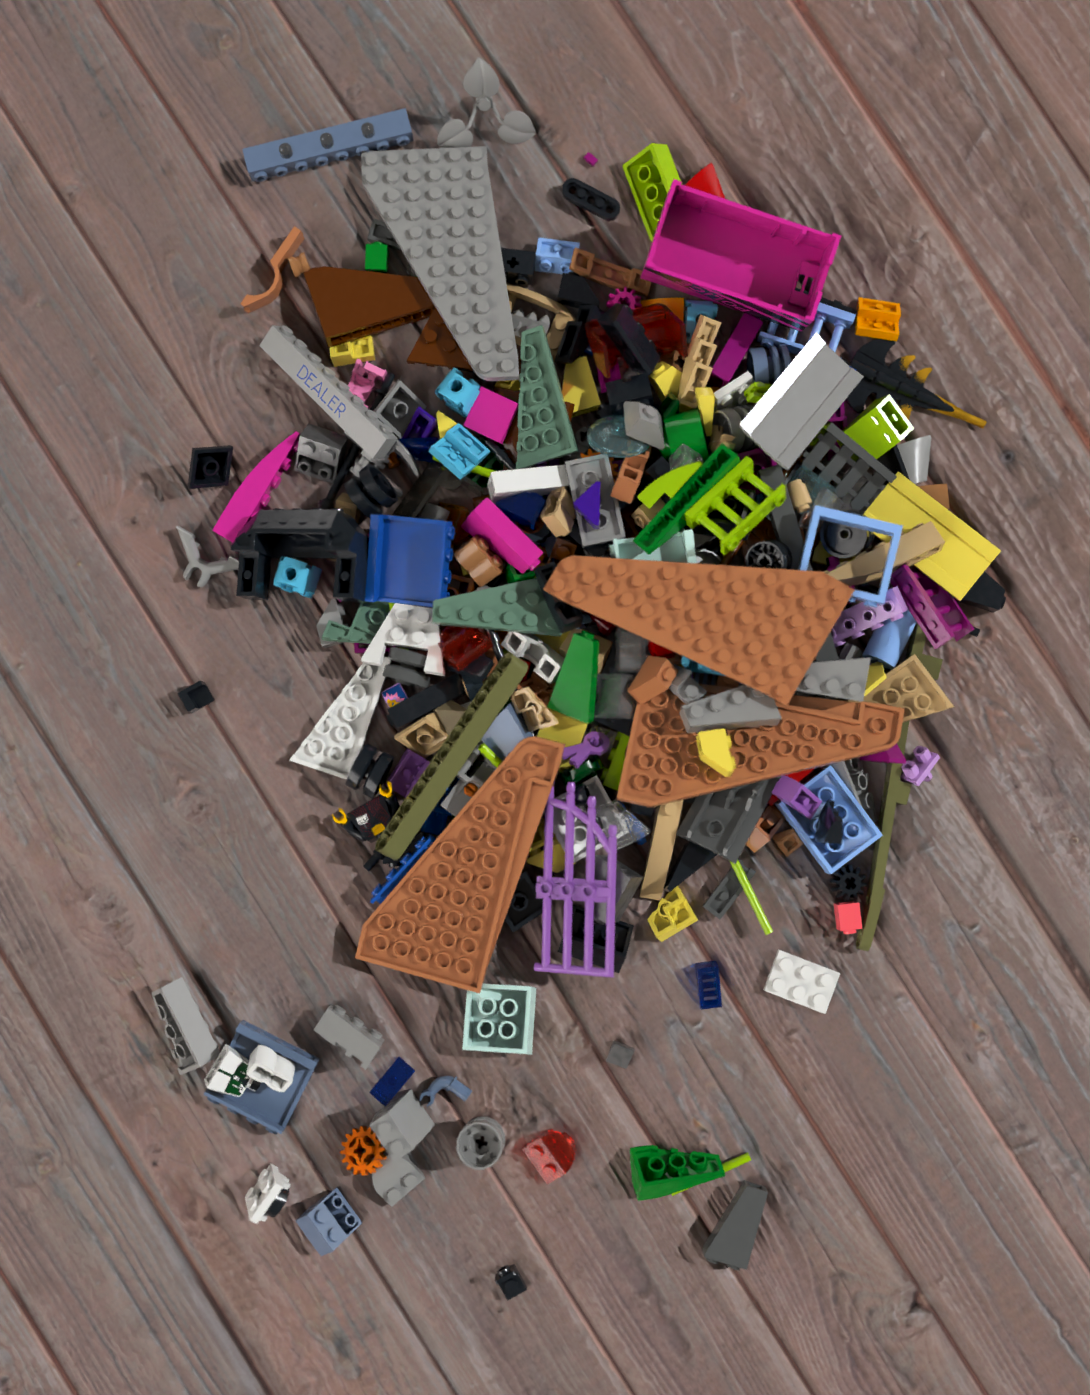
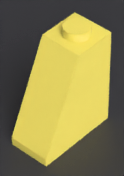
M579 356L572 364H566L562 394L564 401L575 404L572 418L597 411L601 406L587 356Z
M663 361L657 363L653 372L648 375L653 388L662 402L670 392L674 393L678 399L682 372ZM679 403V413L691 410L692 408Z

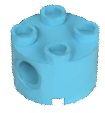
M686 300L685 306H687V311H684L683 336L687 337L683 339V343L691 342L697 325L696 318H699L700 314L711 319L717 317L718 307L717 304H713V301Z
M453 368L434 392L441 401L444 399L445 405L463 417H467L480 393V385L473 379L466 380L462 372Z
M281 556L274 576L273 586L290 593L294 591L301 596L312 599L313 595H315L322 569L313 565L311 567L307 563Z

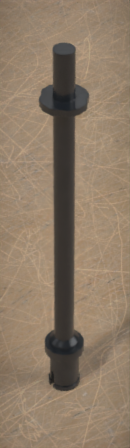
M388 372L380 389H373L376 397L369 410L374 411L386 396L395 378L394 374ZM352 443L326 498L319 501V509L331 510V508H335L333 501L360 449L356 444Z

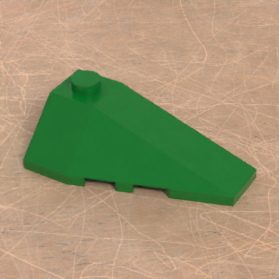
M654 1145L634 1147L629 1150L632 1183L638 1201L660 1198L725 1176L720 1157L717 1154L696 1151L685 1153L678 1152V1149L671 1148V1150L658 1149V1146Z

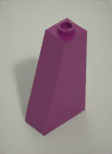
M746 313L743 314L713 366L707 382L709 386L721 389L731 382L763 324L760 318Z

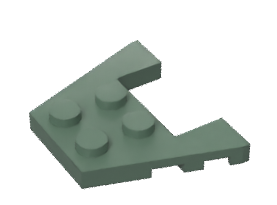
M361 602L351 627L329 620L321 640L370 644L390 612L388 602Z

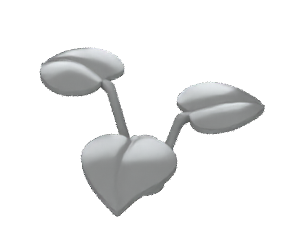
M478 57L465 74L463 80L465 91L469 95L476 97V103L474 104L469 122L466 126L460 119H452L446 122L438 133L437 144L441 148L470 147L473 142V134L468 129H470L477 109L487 111L490 108L493 109L499 123L502 124L498 128V135L507 143L519 144L526 142L535 135L536 130L529 116L522 111H510L505 115L504 120L501 118L496 104L493 102V95L499 90V78L493 68L486 61Z

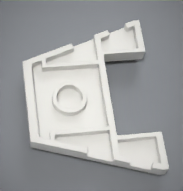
M395 603L361 658L362 663L382 666L387 645L428 651L424 672L444 676L445 669L443 666L440 625L431 624L432 608Z

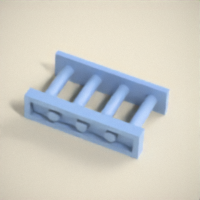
M819 303L809 340L816 332L820 334L823 322L833 323L835 329L829 348L836 353L843 329L851 327L856 314ZM770 322L767 332H760L757 342H760L766 348L771 346L778 348L779 345L785 344L790 353L797 355L804 347V345L795 343L797 330L790 328L787 339L774 336L778 324Z

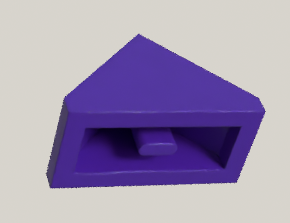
M418 407L402 440L417 451L421 450L437 429V420L421 407Z
M596 481L573 502V507L594 529H599L600 481Z

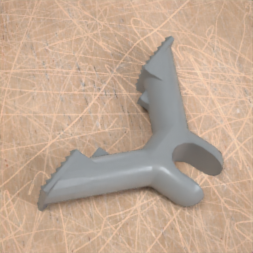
M176 526L189 561L183 573L185 580L190 578L194 570L201 569L202 575L197 583V587H204L211 575L238 569L239 559L233 556H229L228 559L221 556L220 560L214 562L203 560L198 551L200 544L195 542L196 535L180 526Z

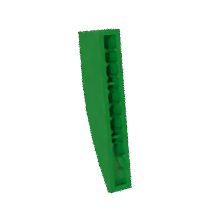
M722 443L635 537L633 542L648 555L667 542L687 525L685 513L741 462L739 456Z

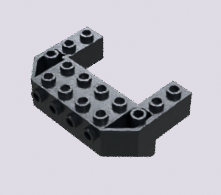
M279 508L259 510L238 532L231 545L232 551L240 553L236 596L248 600H268L271 558H281L282 556L289 558L336 559L333 598L345 602H365L369 536L352 516L344 513V510L340 508H331V510L312 508L311 510L293 508L292 510Z

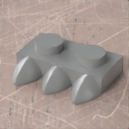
M522 308L511 314L515 337L520 339L521 332L540 325L544 326L545 333L549 329L550 320L548 315L543 316L537 321L534 311L524 317Z

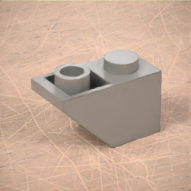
M336 598L331 599L316 625L321 645L324 648L346 643L321 640L329 620L349 627V624L344 623L343 615H346L344 605L339 603Z

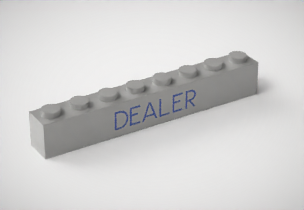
M272 325L259 346L372 459L384 458L398 439L393 434V430L388 425L383 424L378 419V415L364 405V401L360 397L353 395L349 391V386L339 381L335 377V372L325 367L321 363V359L307 349V345L293 335V331L284 325Z

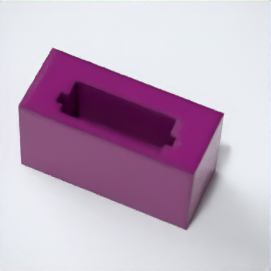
M590 152L584 156V160L592 167L598 162V159Z

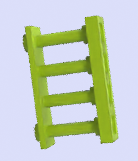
M748 456L739 462L685 513L686 524L691 529H694L698 524H702L722 540L720 546L723 555L730 550H734L744 536L776 506H781L786 499V486L782 483L774 490L753 474V460ZM744 481H749L768 497L759 505L738 489V487ZM733 495L751 509L752 512L745 519L741 518L723 503L728 496ZM713 510H718L736 524L737 527L728 534L707 516Z

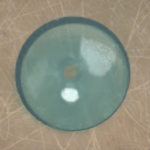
M624 415L602 417L592 423L587 430L589 445L597 452L606 456L618 458L633 457L645 452L650 447L649 444L626 435Z

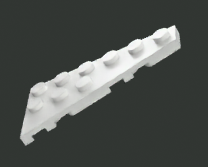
M384 656L382 666L362 663L350 682L343 688L340 695L324 713L309 736L305 738L299 749L290 758V761L347 780L351 767L362 750L386 677L382 675L385 665L392 662L388 657Z

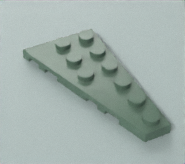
M542 325L521 332L516 469H525L578 452L545 329Z
M537 578L437 599L433 601L431 624L559 637L562 635L546 604Z

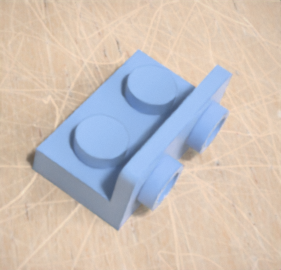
M538 237L535 271L562 275L563 273L573 272L569 267L574 248H580V242Z

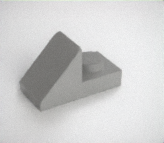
M674 664L678 673L668 689L685 704L701 700L707 691L691 678V670Z

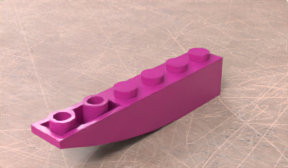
M296 431L281 442L249 473L232 496L212 531L233 543L238 532L270 501L271 491L279 486L281 482L280 476L284 470L287 471L292 463L291 458L295 452L297 453L300 433Z

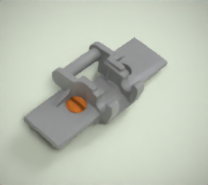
M481 743L477 744L456 775L460 780L440 805L455 817L497 769L486 758L472 778L465 775L480 754L484 756L478 750Z

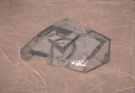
M617 800L596 807L607 837H609V825H616L617 850L651 833L649 827L640 822L634 814L625 809Z

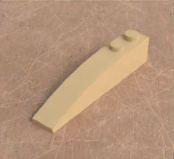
M683 800L657 806L639 897L661 900Z

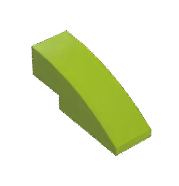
M696 461L671 470L647 486L637 498L649 509L664 493L672 498L703 463Z

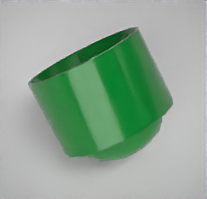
M699 409L680 412L664 418V424L662 425L665 448L663 450L658 449L660 455L668 463H674L675 468L696 461L704 463L709 458V452Z

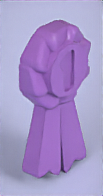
M592 731L584 736L583 743L564 748L562 759L570 758L569 764L579 768L589 755L601 756L607 752L610 739L602 732Z

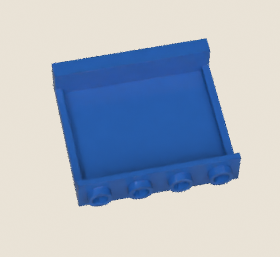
M371 514L365 601L432 607L434 600L450 597L449 592H447L448 583L451 581L449 561L451 562L453 558V549L450 547L451 540H453L455 534L452 521Z

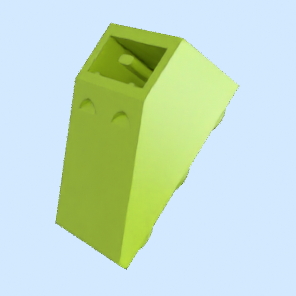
M889 394L872 402L843 432L875 459H878L898 444L914 427ZM837 440V443L841 447L843 444ZM855 454L850 457L855 462L859 459Z

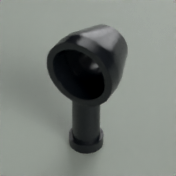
M582 783L575 787V806H584L587 812V801L591 795L585 783ZM596 813V822H599L601 819Z

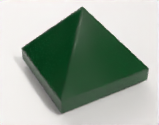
M672 392L667 395L658 407L664 418L679 413V400Z

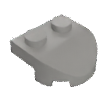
M384 1152L383 1155L387 1159L380 1161L383 1167H375L376 1173L371 1174V1178L376 1192L392 1207L423 1181L425 1176L410 1160L408 1154L394 1163L389 1154Z

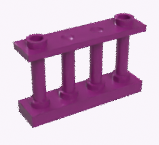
M905 564L891 574L890 583L893 587L898 586L910 613L934 649L940 648L953 638L957 642L975 630L953 596L916 567L910 569Z

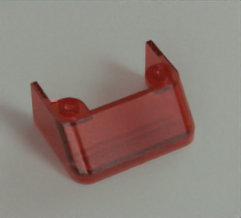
M656 303L632 309L634 313L632 317L644 327L646 331L644 334L655 343L657 351L662 354H670L677 350L684 358L688 357L685 324L665 304ZM597 319L590 320L585 324V330L595 364L606 378H611L610 369L617 364V357H621V354L602 329Z

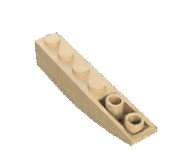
M931 521L926 524L920 523L916 525L912 531L906 534L904 532L901 533L892 573L902 565L906 564L910 567L942 550L945 541ZM882 542L874 550L868 553L864 551L857 555L854 560L850 562L844 561L836 569L824 572L847 586L880 579L883 575L890 542Z

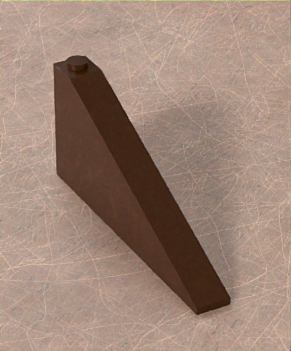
M327 266L314 267L303 272L328 348L430 318L435 308L418 277Z

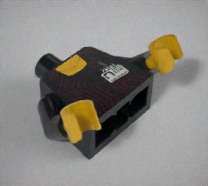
M387 781L389 787L387 790L382 789L380 784V795L347 814L348 817H346L342 808H338L342 816L336 818L332 814L333 820L336 823H340L348 834L356 839L370 843L375 842L400 807L395 794L392 792L391 782Z

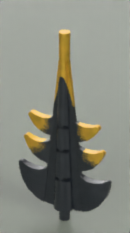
M885 339L872 340L858 349L851 361L841 358L850 367L856 369L857 372L864 376L846 398L849 406L858 414L864 411L865 401L871 393L876 394L875 400L890 394L893 400L900 401L899 408L908 420L913 407L918 406L964 420L982 429L986 425L987 421L965 412L924 388L925 380L932 371L931 367L919 370L910 379L907 378L906 372L909 364L915 359L914 355L900 357L889 366L885 365L887 352L895 345V341Z

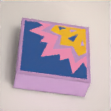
M400 683L381 692L389 708L408 698Z

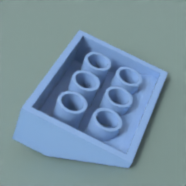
M831 765L803 783L806 788L822 801L811 820L781 800L775 803V806L827 874L834 873L883 836ZM827 800H834V808L838 809L839 816L842 818V843L815 842L818 819Z

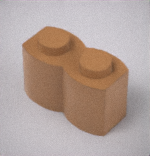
M478 535L472 537L454 553L457 561L468 571L472 579L480 587H483L498 576L504 568L502 559L497 554L494 555L489 550L487 541Z

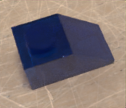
M525 491L498 500L495 505L509 519L534 530L544 509L545 500L538 493Z

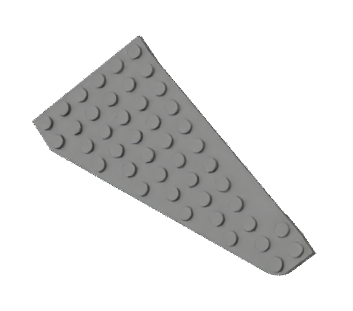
M487 146L361 152L362 184L475 374L486 381L519 380L518 353L489 178Z

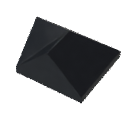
M233 446L192 448L188 488L228 486Z

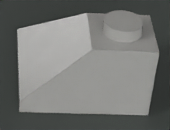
M625 401L623 407L626 435L663 450L665 445L662 416L658 410L640 402Z

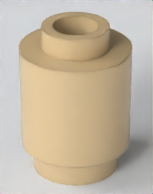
M801 479L787 483L794 511L797 510L798 513H802L810 509L809 505L813 502L805 483H802Z

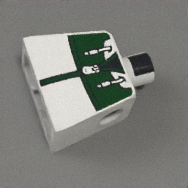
M227 1044L224 1045L204 1079L208 1089L240 1097L246 1088L257 1091L261 1082L252 1079L246 1073L249 1060Z

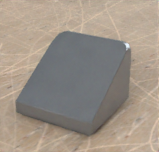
M613 1040L606 1062L627 1069L634 1053V1048Z

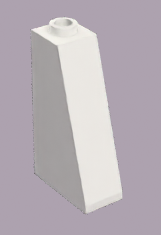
M565 465L491 472L487 486L491 501L494 504L518 499L521 500L523 497L531 498L548 495L551 491L561 487H565L567 490L569 481Z

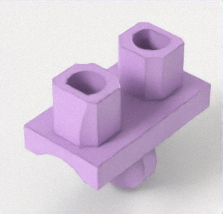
M917 746L913 751L914 759L906 761V764L901 766L903 773L900 779L902 782H910L919 786L922 781L929 782L933 776L930 771L940 757L937 753L930 752L927 747Z

